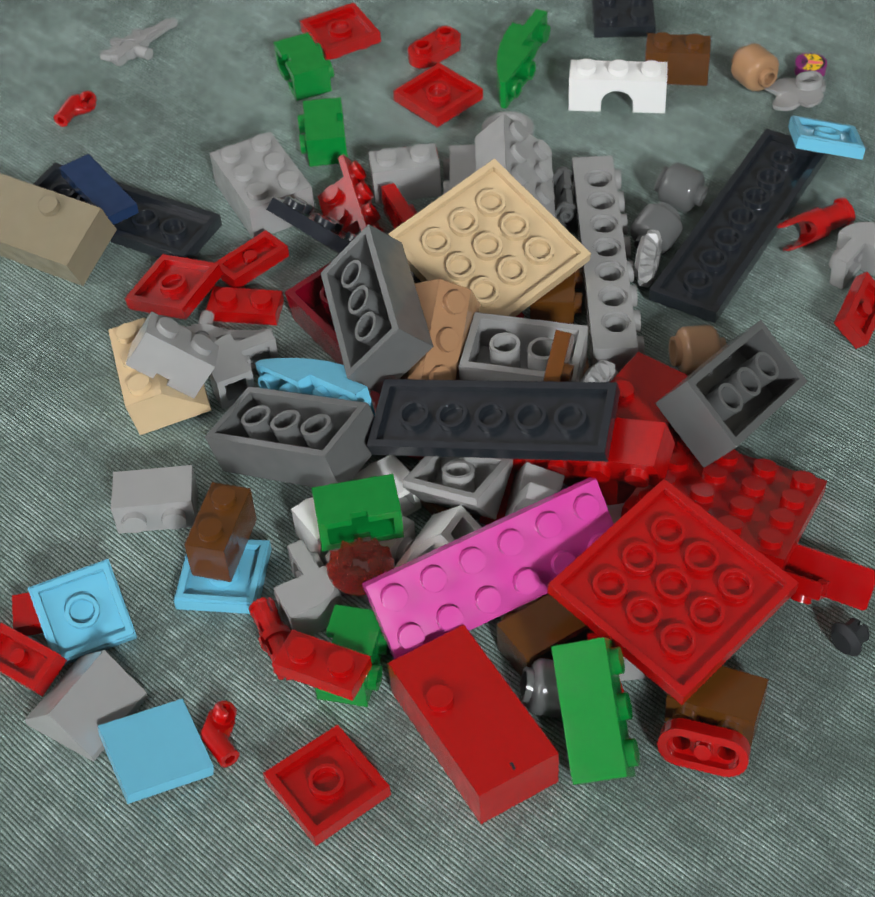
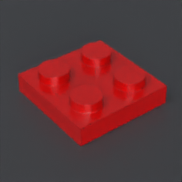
M354 2L300 20L301 31L303 34L308 32L313 41L321 45L325 60L338 59L343 55L367 49L369 46L381 42L380 31Z
M438 63L393 90L395 102L438 128L483 99V88L443 64Z
M162 254L124 299L131 310L147 313L152 311L158 315L186 320L221 278L223 273L219 263Z
M338 724L263 773L265 783L315 846L391 796L390 785Z

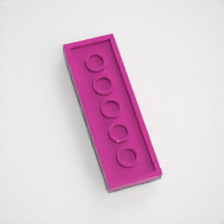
M589 477L362 583L392 657L396 659L463 624L470 631L547 594L548 584L614 523L597 479Z

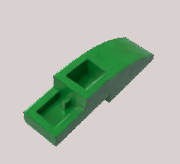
M536 9L524 25L512 22L500 42L496 65L497 92L501 108L507 109L514 98L519 97L526 82L531 80L535 74L536 63L533 59L536 56L537 50L543 43L548 41L551 27L548 25V11Z

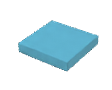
M795 115L790 117L788 129L795 148L863 160L866 148L855 126Z
M248 540L231 582L193 576L186 554L174 598L176 609L250 614L249 606L252 602L261 598L272 550L270 540Z
M109 559L28 587L48 647L67 660L64 665L75 662L81 656L107 650L137 638Z
M183 698L98 725L100 739L127 804L214 775L213 763Z

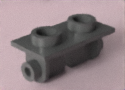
M559 167L553 174L555 218L568 231L576 233L577 208L574 204L573 186H571L573 173L567 167Z

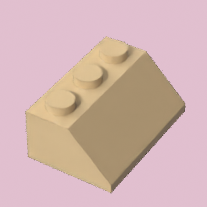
M140 318L108 330L125 407L140 435L212 411L205 384H203L193 399L167 386L169 379L157 373L154 378H151L125 365L131 343L147 318Z

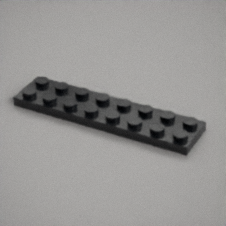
M766 128L650 288L649 300L716 323L780 229L776 226L786 220L826 161L828 154L795 148L790 135Z

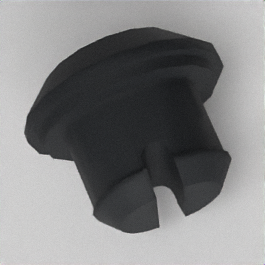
M851 618L846 623L836 622L831 627L832 642L843 654L853 657L858 656L862 651V644L869 639V629L866 624L860 625L861 620Z

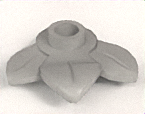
M805 71L798 74L796 79H779L770 87H764V90L777 95L772 104L773 109L777 111H790L800 105L811 108L821 103L824 98L823 92L826 89V82L822 79L821 73Z

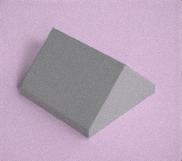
M425 456L403 479V488L424 502L447 508L462 505L468 513L496 520L513 467V459Z
M105 650L79 657L25 718V723L94 762L104 750L99 736L98 725L134 714L148 695Z

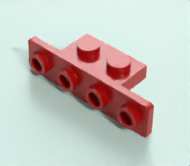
M342 154L338 157L344 177L335 184L328 186L317 196L323 216L328 215L344 225L342 230L345 232L358 233L368 224L384 232L378 223L381 219L380 214L371 202V199L374 198L373 193L364 180L367 177L365 170L356 160L351 162Z
M799 543L783 570L799 582L797 591L790 599L804 604H811L812 599L820 601L825 597L864 611L868 608L875 588V569Z

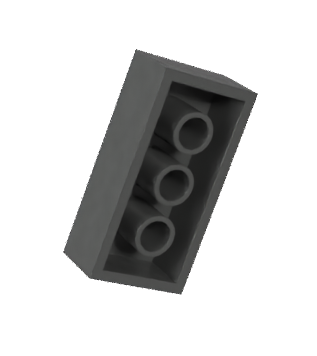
M368 224L321 272L347 378L381 394L384 379H400L434 346L402 242Z
M760 320L727 343L655 404L705 468L738 447L808 381L762 320Z
M249 386L207 433L205 439L220 467L225 472L308 487H318L331 483L352 481L372 455L367 447L374 415L369 404L366 402Z

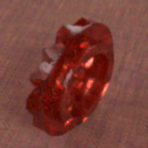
M360 536L353 543H347L342 540L340 549L330 551V560L326 564L330 582L338 590L350 595H366L362 583L395 568L389 546H381L377 538L371 541H364ZM353 559H359L361 562L367 561L369 572L365 568L362 569L359 565L354 566Z

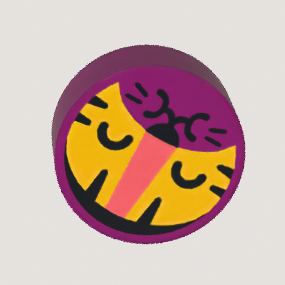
M803 53L795 59L794 73L797 76L805 71H816L821 73L823 78L826 74L827 60L817 53Z

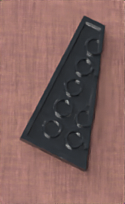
M287 195L285 199L272 198L266 210L339 254L358 235V233L345 232L342 230L344 227L342 223L328 215L324 217L314 212L312 205L297 197L294 199ZM411 271L414 284L420 283L421 281Z

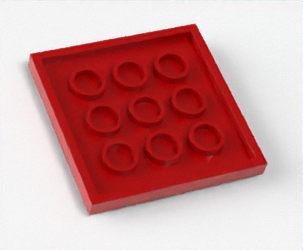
M675 434L673 437L675 446L665 480L784 570L825 493L827 480L817 478L814 474L807 471H795L779 466L769 459H756L740 454L735 449L704 468L679 434ZM656 485L636 487L622 506L621 517Z
M663 479L548 584L547 593L598 636L612 640L614 647L620 646L623 657L679 704L683 705L797 591L799 582L671 483Z

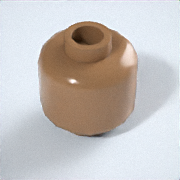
M753 43L743 46L736 51L732 58L731 73L733 77L750 91H761L764 87H770L777 79L779 71L778 59L760 44Z
M711 325L684 326L679 328L676 335L672 336L669 340L671 365L677 366L680 372L690 375L727 344L724 337H720L717 330Z

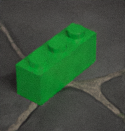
M606 637L551 646L572 784L584 785L636 777L634 767L640 766V754L636 739H629L627 720H631L633 714L628 692L622 693L619 674L625 673V663L620 646L614 647L613 641Z

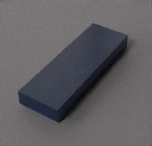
M86 154L59 167L62 177L86 203L101 208L113 225L139 213L137 203L90 154Z

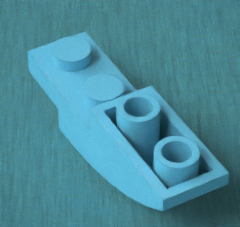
M307 358L261 359L255 363L259 374L258 384L260 388L366 402L369 404L375 417V410L368 387L348 379L342 364Z

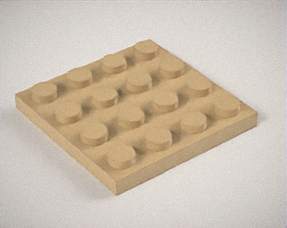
M495 158L387 234L402 242L410 270L421 282L442 279L469 288L480 302L479 313L516 317L588 263L591 257V253Z

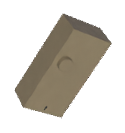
M0 173V256L84 286L117 230L104 211L97 206Z

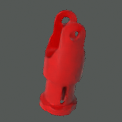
M844 197L835 199L832 205L825 208L816 207L794 216L776 226L777 228H785L796 223L800 226V237L796 242L783 247L782 250L792 251L829 236L831 231L837 228H844L854 224L856 217L853 206Z

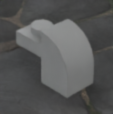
M858 222L848 225L839 231L837 247L829 261V268L832 269L829 284L843 289L859 270L875 276V222Z
M270 330L237 342L229 333L215 342V344L219 345L216 366L210 374L213 393L222 409L232 406L249 386L255 387L253 374L258 373L255 365L257 361L279 358L276 339Z
M526 462L515 473L505 517L561 491L565 475Z
M301 539L287 545L291 571L295 579L278 585L273 590L278 613L284 624L289 626L291 630L293 629L311 636L328 627L334 605H342V595L335 562L324 566L318 553L313 552L310 554Z

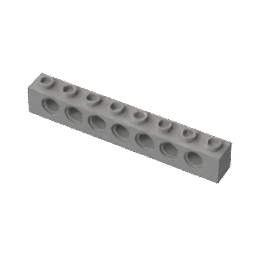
M613 156L573 157L572 186L574 204L577 208V238L591 253L590 261L581 267L583 268V294L591 367L601 360H607L615 364V370L619 373L637 352L645 354L644 337L637 336L636 333L641 332L640 310H633V307H637V286L630 285V282H634L633 260L627 261V258L631 257L630 237L623 236L628 231L627 214L620 213L624 212V192L617 191L621 190V170L614 169Z

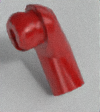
M86 90L81 92V94L70 96L54 115L56 124L66 127L73 117L93 111L96 107V95L92 91Z
M219 701L214 705L213 709L209 711L201 731V738L204 744L223 768L233 765L240 755L229 740L237 715L236 707L229 701Z

